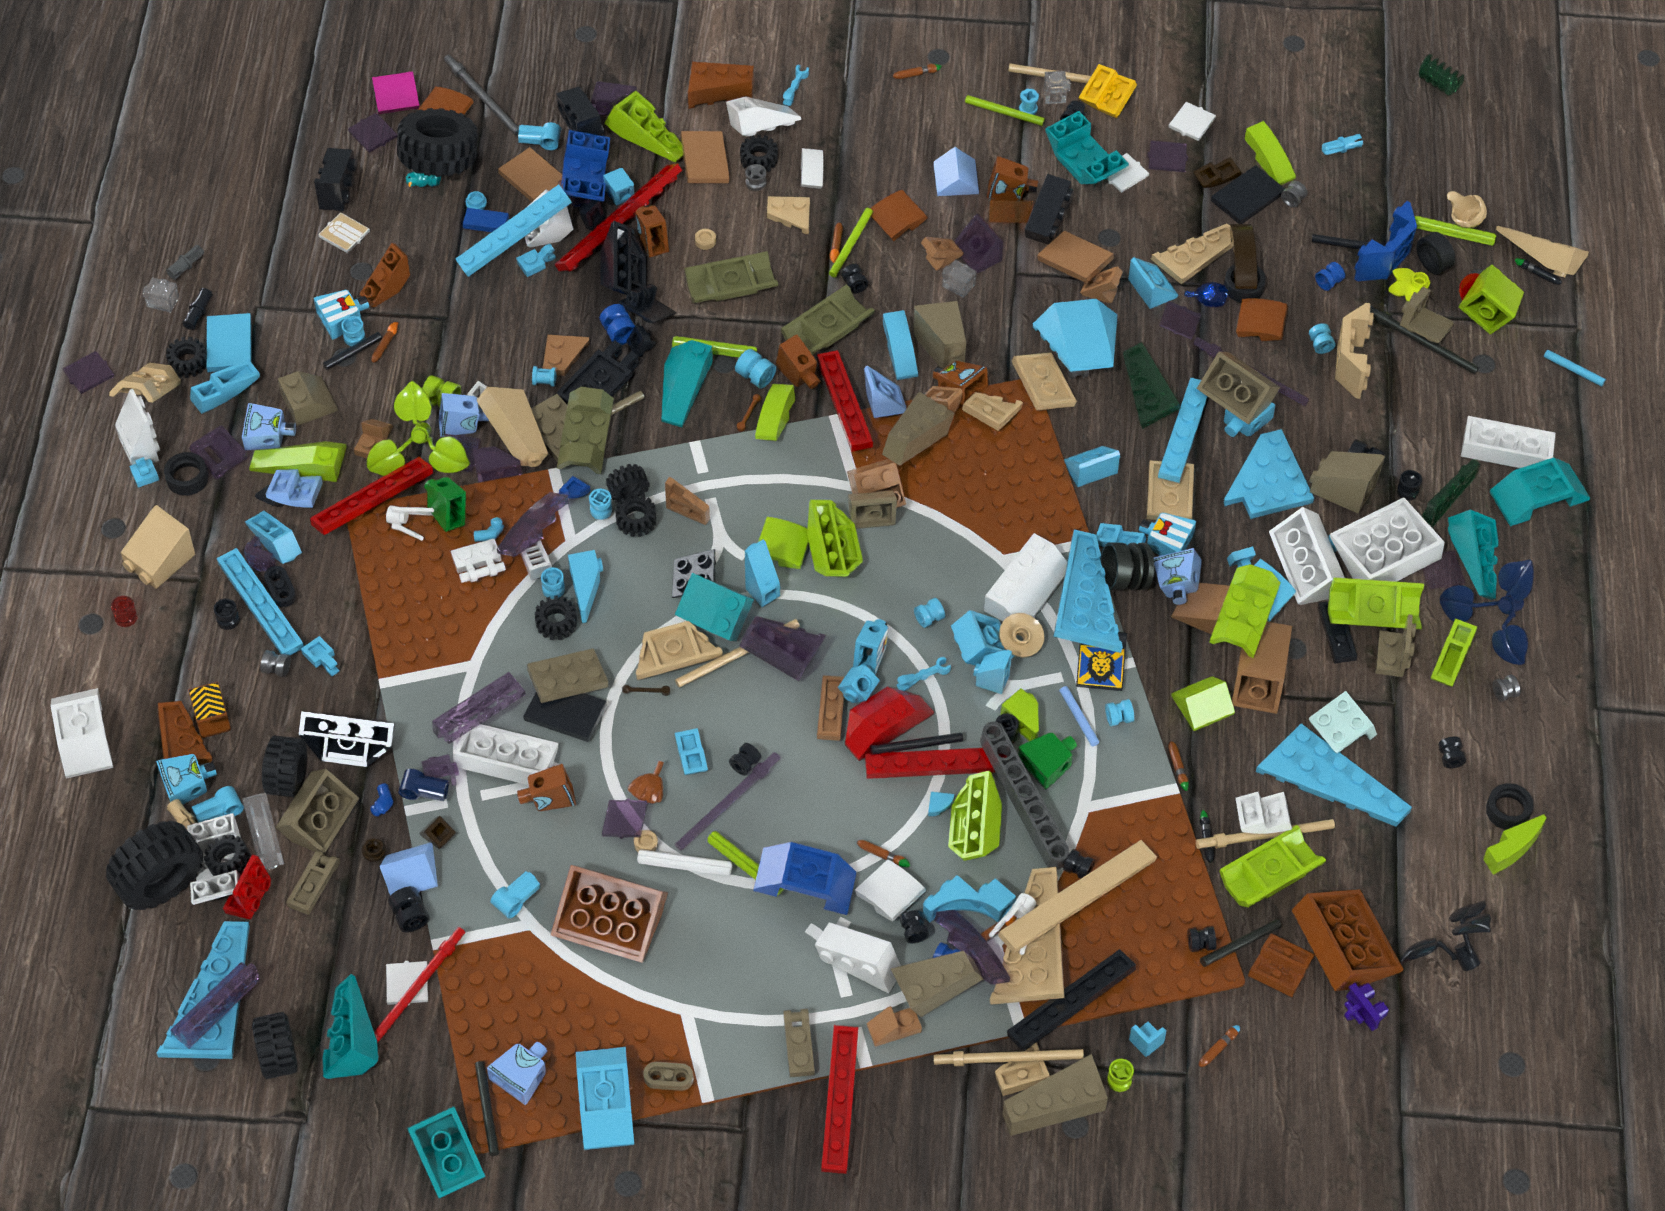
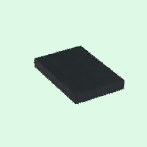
M1255 165L1213 194L1211 201L1238 224H1243L1280 198L1285 188Z
M535 692L523 718L524 721L589 742L607 706V701L582 693L541 703L537 692Z

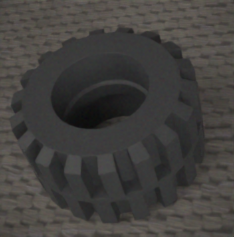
M272 736L266 747L262 765V785L266 794L293 798L296 796L304 783L307 768V747L304 739Z
M284 1011L253 1018L254 1041L261 1072L265 1079L296 1073L298 1068L288 1017Z

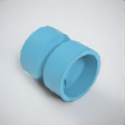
M748 349L739 357L735 371L745 379L751 378L750 382L762 389L773 379L776 373V365L766 358L762 359V356L753 349Z

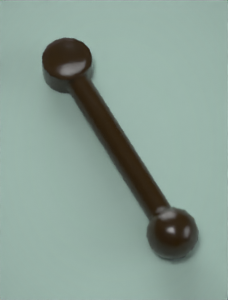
M624 685L622 692L625 694L629 692H653L668 696L670 694V687L642 688Z

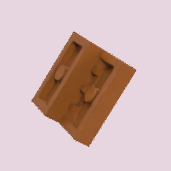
M435 87L418 110L443 108L448 111L454 110L458 114H465L474 101L472 98L457 91Z
M903 190L887 196L870 208L873 210L871 218L893 242L908 229L913 231L928 218Z
M1242 299L1236 328L1237 336H1259L1261 341L1282 340L1288 305L1268 299Z
M1271 933L1261 948L1260 954L1252 965L1248 976L1293 997L1315 954Z

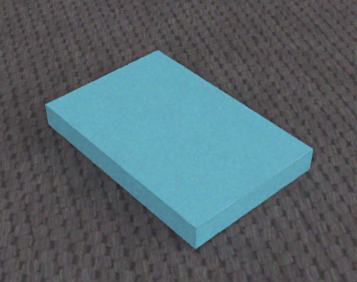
M251 314L207 316V372H217L247 360L251 362Z

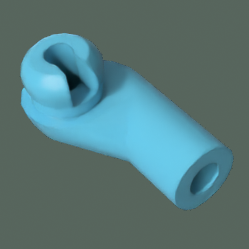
M498 517L492 518L491 526L487 530L474 531L475 542L496 539L504 530L502 519Z

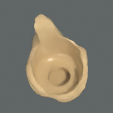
M1455 191L1448 192L1447 199L1452 204L1451 217L1458 226L1474 228L1483 222L1487 215V208L1480 196H1463Z

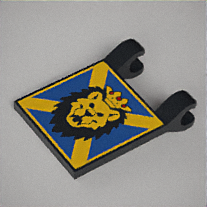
M1118 632L1119 641L1122 642L1123 646L1121 653L1082 643L1079 644L1076 687L1115 691L1123 690L1126 632Z

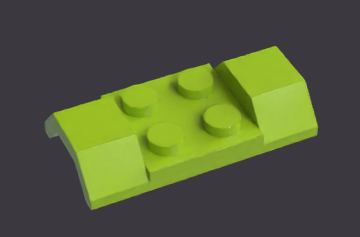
M1251 564L1236 569L1209 643L1216 644L1225 641L1242 647L1249 657L1254 658L1280 586V581L1273 572Z
M1333 578L1329 589L1328 601L1330 623L1404 628L1407 616L1410 614L1413 615L1412 623L1416 624V629H1421L1419 605L1424 584Z
M1296 825L1291 830L1285 831L1221 868L1219 872L1225 888L1240 906L1250 907L1265 897L1269 898L1305 877L1306 873L1324 864L1326 859L1323 856L1314 854L1304 841L1300 827Z

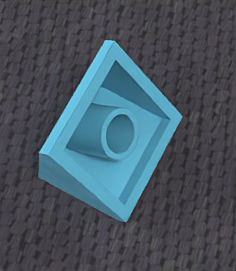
M1135 257L1131 259L1128 279L1149 309L1179 296L1157 265Z
M1100 446L1066 458L1064 462L1076 486L1080 487L1117 474L1120 453L1119 450Z

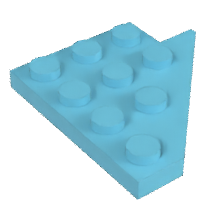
M1282 429L1260 435L1224 499L1225 506L1243 502L1250 519L1313 503V494L1310 493V488Z

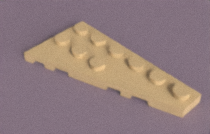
M1056 867L1032 869L1025 894L1034 898L1036 901L1035 908L1058 894ZM1060 924L1026 946L1024 955H1020V950L1013 953L1007 946L1001 971L997 975L996 986L990 997L991 1005L1064 998Z

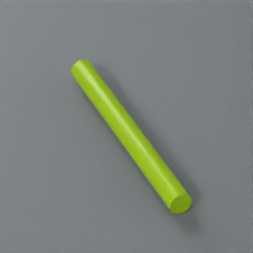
M967 95L965 99L967 104L1043 126L1045 122L1043 117Z
M866 208L829 271L831 277L835 278L870 219L873 213L872 209Z

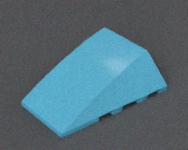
M1098 299L1054 303L1033 323V328L1036 331L1039 330L1041 338L1050 343L1052 351L1058 353V358L1070 372L1114 366L1117 314Z

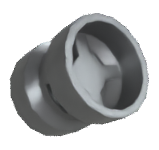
M266 650L261 660V672L266 674L272 672L279 677H286L290 668V655L283 653L277 655L274 651Z

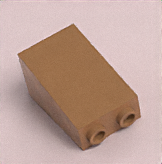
M1266 622L1254 658L1249 657L1241 647L1232 697L1233 706L1277 714L1285 678L1292 626Z

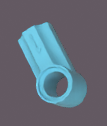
M552 122L546 123L543 127L520 125L518 141L519 143L539 144L546 150H555L558 148L562 129L558 124Z
M232 786L223 787L216 792L215 797L192 806L198 823L231 813L237 816L244 809L238 794Z
M525 871L507 888L504 886L499 888L493 894L490 902L507 918H513L521 910L523 903L540 889V883L532 873Z

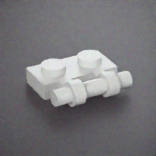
M495 539L451 550V556L457 573L467 571L466 573L459 574L461 583L467 581L475 582L478 581V578L488 575L490 577L496 576L498 572L506 570L503 562L494 564L501 561V555Z

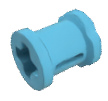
M1034 89L1022 91L1020 94L1022 103L1019 106V111L1035 115L1038 111L1036 102L1039 99V94Z
M534 366L532 385L550 384L555 386L556 367L542 369Z

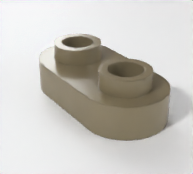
M652 1062L643 1071L645 1084L653 1089L683 1091L690 1088L694 1081L691 1067L682 1063ZM654 1075L660 1076L658 1080L652 1079ZM684 1077L685 1080L680 1082L677 1078Z

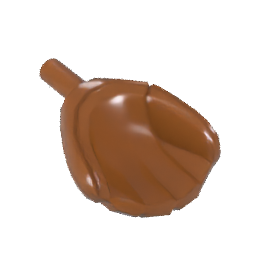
M658 761L653 774L647 773L634 779L629 784L628 791L642 802L660 803L663 798V780L659 777L664 762Z

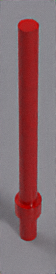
M457 927L449 939L442 942L438 947L439 951L374 1031L377 1043L444 959L450 957L456 950V944L466 933L462 928Z

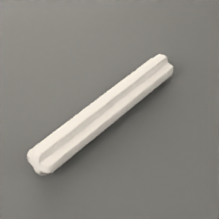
M642 849L639 850L637 856L639 864L726 876L731 875L732 862Z

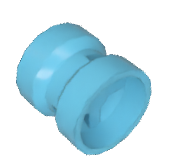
M350 316L343 320V338L347 345L353 346L365 339L363 322L359 317Z
M1317 324L1309 330L1310 339L1313 341V347L1318 354L1328 353L1336 345L1334 338L1330 336L1331 330L1327 324Z
M605 489L593 490L589 495L591 515L599 520L608 518L612 514L610 492Z
M554 567L545 569L541 574L544 596L554 599V596L561 597L565 591L562 571Z
M937 598L929 600L927 605H919L914 608L915 617L923 628L930 626L934 620L940 621L945 618L944 608Z
M1129 699L1122 700L1119 704L1113 702L1105 704L1109 726H1116L1120 722H1134V710Z

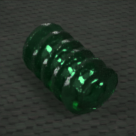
M1428 54L1420 66L1419 78L1425 79L1433 87H1438L1440 91H1445V94L1448 96L1454 94L1463 84L1465 75L1463 74L1458 78V70L1451 74V66L1445 70V62L1438 65L1439 58L1431 61L1433 55Z

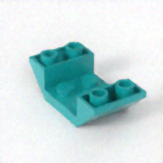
M1080 111L1045 128L1056 158L1080 184H1096L1129 166V163L1117 150L1108 154L1090 135L1091 123Z
M1554 457L1516 469L1490 489L1491 496L1510 526L1530 520L1534 509L1564 499L1570 507L1590 500V496L1570 464Z

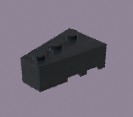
M579 86L556 93L557 108L568 130L600 136L604 134L600 114L589 101L587 94H584Z
M327 148L322 161L324 167L319 168L318 174H321L320 179L315 178L314 181L318 206L321 210L344 211L346 203L350 201L349 187H353V171L357 170V159L354 158L353 150Z
M1047 174L1025 227L1026 238L1047 245L1051 243L1052 239L1056 238L1059 225L1063 221L1066 211L1073 200L1074 190H1072L1071 181Z

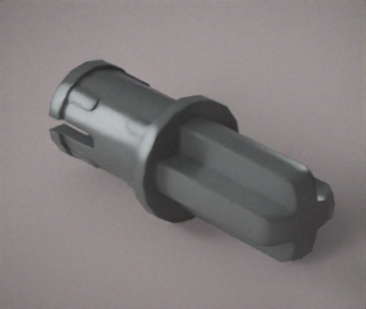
M195 245L185 255H180L179 259L166 269L168 276L176 280L184 271L192 268V264L204 254V250L199 245Z

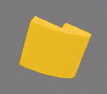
M1098 64L1078 98L1087 105L1109 116L1118 118L1136 88L1137 83L1135 80L1118 75L1114 69Z

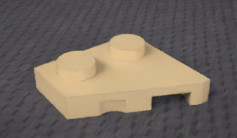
M768 196V219L781 222L790 228L793 225L802 229V233L809 234V197Z
M975 392L963 404L962 410L999 431L1022 409L1023 402L1016 400L1015 404L1003 402V397L988 396Z
M1035 1043L1034 1045H1032L1031 1047H1029L1026 1051H1040V1050H1039V1048H1038L1037 1043ZM1044 1061L1008 1062L995 1071V1077L1003 1096L1026 1090L1050 1077Z

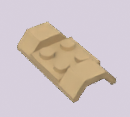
M148 363L138 372H133L119 381L110 391L109 396L114 397L121 392L129 393V390L133 389L135 394L144 395L148 402L153 403L180 385L181 379L170 365Z

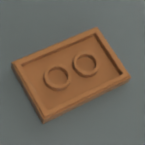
M681 131L680 137L687 183H729L730 178L722 131Z
M530 147L498 169L499 174L531 202L545 190L550 191L558 184L561 186L562 174Z
M1063 231L1037 255L1038 261L1085 283H1088L1114 259L1112 252L1066 231Z

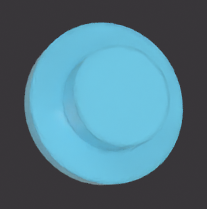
M479 191L469 193L466 198L467 208L482 210L487 205L486 197Z

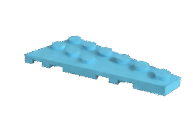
M1300 724L1256 768L1257 773L1272 775L1276 777V780L1283 783L1285 781L1297 785L1303 791L1332 802L1336 800L1346 804V807L1349 809H1359L1368 813L1370 817L1393 826H1397L1412 809L1409 804L1340 752L1335 753L1328 743L1303 724Z
M223 922L212 944V950L207 959L203 961L200 967L201 971L197 979H194L185 996L173 1026H170L163 1045L157 1051L158 1057L233 1059L250 928L249 922Z

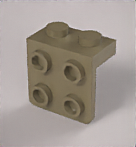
M1422 287L1418 293H1413L1410 301L1405 302L1401 311L1404 315L1400 326L1406 328L1409 332L1425 337L1428 341L1439 343L1451 330L1454 322L1424 308L1431 290Z

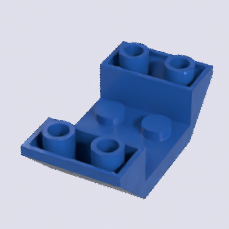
M569 130L561 180V188L566 195L604 202L606 183H604L603 175H605L606 161L609 154L610 137Z
M1406 201L1402 207L1398 206L1392 216L1394 221L1389 229L1391 232L1390 239L1385 246L1372 239L1366 246L1363 245L1357 254L1359 260L1354 268L1356 270L1354 280L1388 279L1393 273L1392 271L1397 269L1411 253L1417 224L1409 201Z
M788 842L763 848L753 891L777 897L779 888L825 899V910L847 915L857 872L838 854Z

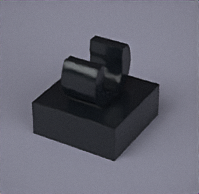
M592 200L588 205L582 204L578 208L586 229L593 230L605 219L599 201Z
M635 326L627 339L632 352L641 357L646 350H652L656 344L655 341H651V334L647 333L643 326Z

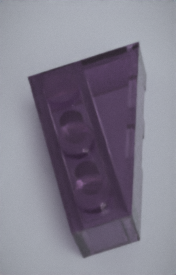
M756 616L746 630L739 647L800 681L819 651L826 635L807 633L803 628L798 627L796 630L785 627L784 623Z

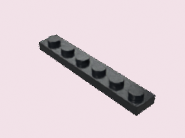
M1117 950L1064 989V998L1048 1000L1008 1029L1007 1036L1022 1051L1027 1050L1134 972L1136 964L1122 950Z

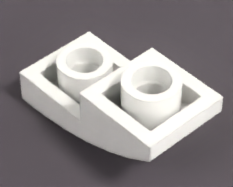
M802 148L801 187L822 188L823 150Z

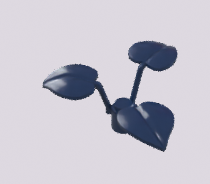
M1532 560L1510 562L1500 569L1498 575L1499 585L1507 593L1506 596L1498 601L1473 603V591L1463 585L1452 586L1443 591L1439 598L1440 604L1447 617L1453 622L1455 618L1463 622L1468 621L1473 615L1472 607L1497 605L1502 613L1508 614L1509 616L1502 624L1503 630L1493 633V648L1503 660L1517 665L1525 664V656L1528 649L1527 634L1518 625H1509L1508 627L1507 625L1516 616L1515 612L1523 608V599L1528 597L1532 590L1534 578Z

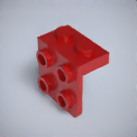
M252 855L233 890V894L229 895L223 907L225 914L251 920L254 913L259 909L260 901L265 892L269 890L272 880L259 856Z

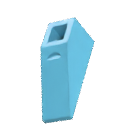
M764 539L758 543L751 544L745 550L746 590L761 607L780 596V582Z

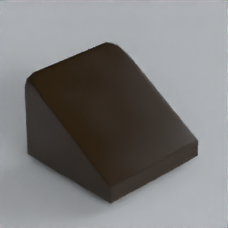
M439 815L419 834L435 847L441 849L456 832Z

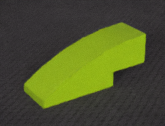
M1262 121L1246 128L1245 141L1256 153L1255 159L1266 173L1280 185L1296 178L1294 170L1279 141L1267 124Z
M772 384L760 413L755 439L777 441L790 419L789 410L795 402L794 385Z
M1455 618L1432 673V680L1453 687L1476 634L1477 626Z
M1544 814L1503 831L1499 843L1487 848L1483 860L1493 875L1516 862L1530 849L1543 829L1546 821Z

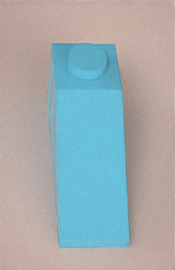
M262 511L245 521L249 529L270 554L282 564L293 561L297 555L302 553L292 530L266 511Z
M595 550L568 555L570 574L582 623H586L600 583V572L603 571L602 560L596 557Z

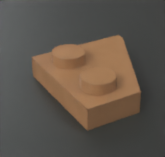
M548 335L543 369L556 367V375L565 376L570 370L571 365L579 359L580 352L584 347L587 348L589 346V337Z

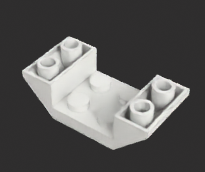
M98 688L51 699L56 739L66 779L113 768L102 718V705Z
M231 813L188 825V832L203 851L202 868L197 872L196 881L190 883L192 904L195 905L233 894V890L241 876L240 873L235 870L213 876L205 864L204 856L206 854L204 852L206 849L210 850L208 845L210 843L214 845L216 838L222 840L223 835H226L227 838H229L230 834L234 835L235 838L237 836L241 838L234 814ZM235 853L225 856L220 863L229 861L234 857Z

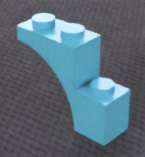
M957 875L952 880L945 881L938 893L930 895L924 901L923 915L930 923L945 913L967 910L982 913L999 922L1015 903L1016 896L996 878L989 884H983L978 892H976Z

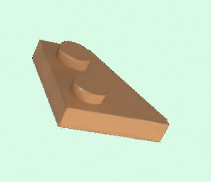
M669 477L665 482L666 508L706 525L710 520L709 505L676 480Z

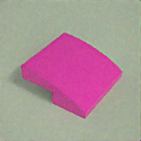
M413 71L372 77L378 114L419 108Z

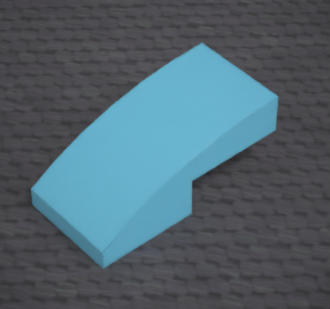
M1100 523L1096 534L1098 544L1102 547L1109 542H1123L1128 545L1129 543L1138 544L1145 543L1146 541L1145 533L1123 531L1122 525Z
M698 728L676 732L675 740L684 775L708 771Z

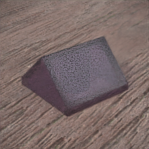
M976 214L954 242L964 253L961 258L974 273L978 274L1002 261L1003 241L979 214Z

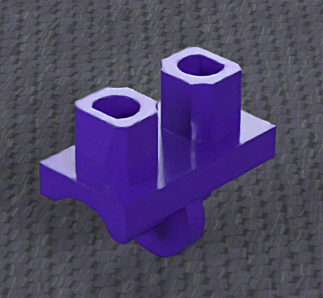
M1356 983L1350 985V991L1346 995L1348 1001L1344 1004L1348 1011L1344 1017L1347 1021L1355 1019L1358 1024L1364 1021L1371 1031L1377 1029L1380 1021L1387 1016L1389 1009L1382 1001L1375 1005L1370 1003L1369 1000L1374 997L1375 992L1369 983L1357 986Z

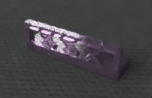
M508 672L432 721L433 733L438 739L443 737L450 744L525 696L526 692L511 673ZM513 690H516V691H517L516 693H514V694L511 695V696H508V695H507V694H509L510 692H512ZM497 701L496 706H494L493 708H487ZM476 714H478L476 719H474V720H468V719H470L471 717H473V716H475ZM458 726L457 731H455L451 735L448 734V732H450Z
M240 962L170 1030L171 1034L190 1049L260 981L256 966L252 963L246 966Z

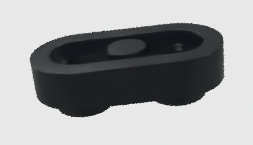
M281 566L268 568L264 573V579L273 601L280 607L292 605L296 599V594L286 570Z

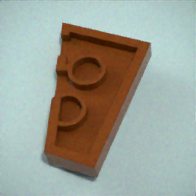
M182 701L158 703L163 759L194 754L198 764L212 762V756L207 752L203 740L195 730L193 721Z

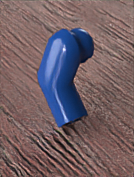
M386 783L377 787L379 798L370 808L371 813L377 817L385 814L393 806V798Z

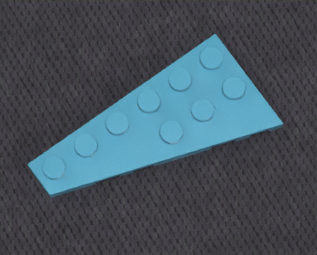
M1074 529L1053 637L1121 653L1123 646L1122 642L1119 641L1118 625L1115 624L1114 608L1109 587L1105 581V570L1102 568L1100 560L1101 553L1097 536Z

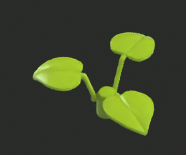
M410 381L397 395L394 402V410L400 419L404 421L413 420L415 427L411 432V437L398 449L392 440H382L376 443L367 458L368 470L385 476L405 465V458L400 452L413 441L418 444L428 442L433 450L429 456V462L434 469L443 473H454L469 466L470 461L463 445L457 439L449 436L442 437L436 442L435 446L433 445V439L430 437L431 427L427 423L422 422L427 420L431 414V402L425 391L417 383Z

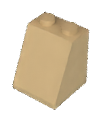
M154 506L121 551L122 564L128 572L136 573L144 584H150L157 589L195 555L189 529L159 506Z

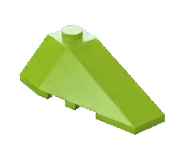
M634 91L613 107L604 124L618 136L675 163L683 157L682 144L674 133L666 129V122L663 118L659 119L654 113V106L637 91Z
M323 441L255 450L249 470L275 474L276 470L298 469L300 477L321 476L324 481L337 482L347 445Z

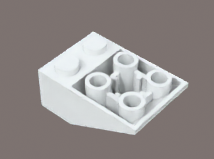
M746 96L726 102L730 125L742 136H753L757 131H771L776 126L793 125L795 121L801 120V117L791 108Z
M133 389L129 390L115 427L131 465L136 464L135 460L143 457L145 460L151 458L152 463L159 461L157 452L160 451L157 440L154 439L157 436L152 426L151 416L149 412L144 410L145 405L142 397H137Z

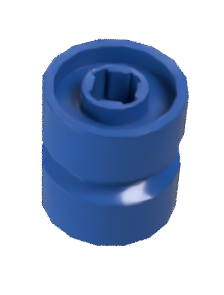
M614 304L604 309L600 314V322L607 331L611 341L615 340L621 345L626 344L635 325L625 307L621 304Z

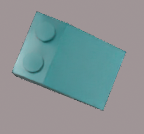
M692 573L675 615L713 634L737 642L754 599Z
M452 1106L406 1128L438 1198L486 1177L455 1107Z

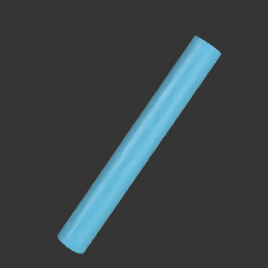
M1547 350L1544 354V358L1601 387L1606 381L1605 378L1550 350Z

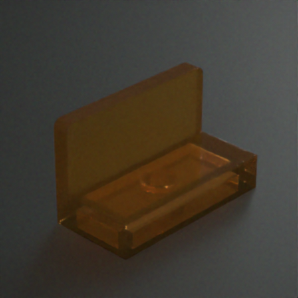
M989 199V222H1028L1032 212L1031 200Z

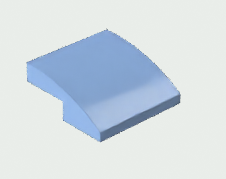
M298 469L276 470L266 492V497L289 506L313 508L323 484L321 476L300 477Z

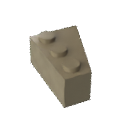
M965 951L891 968L911 1010L920 1017L984 979L974 959Z

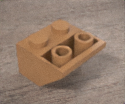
M890 459L847 471L853 494L893 490L897 498L896 508L906 505L897 465Z

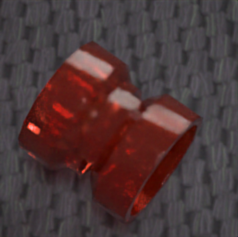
M118 596L112 601L111 610L117 625L129 627L137 621V612L134 602L130 597Z

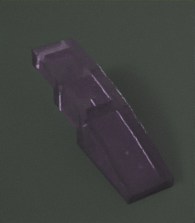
M549 492L537 501L509 530L498 546L497 553L515 557L543 539L542 529L556 521L555 512L569 503L568 495Z
M956 910L936 912L934 921L949 931L947 941L960 951H965L974 959L985 981L991 985L1010 981V976L998 956L970 922Z

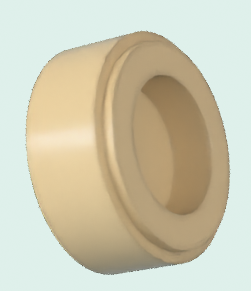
M710 229L699 230L695 234L696 246L703 250L713 248L716 244V234Z
M642 830L635 835L634 848L637 852L641 849L656 851L658 838L654 832Z

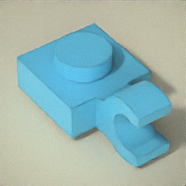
M551 244L545 245L539 253L533 249L517 257V264L524 274L529 277L545 269V263L556 258L553 253L555 249Z
M320 636L301 648L302 654L316 668L322 664L330 676H334L339 672V669L336 667L338 664L332 658L334 656L333 649Z

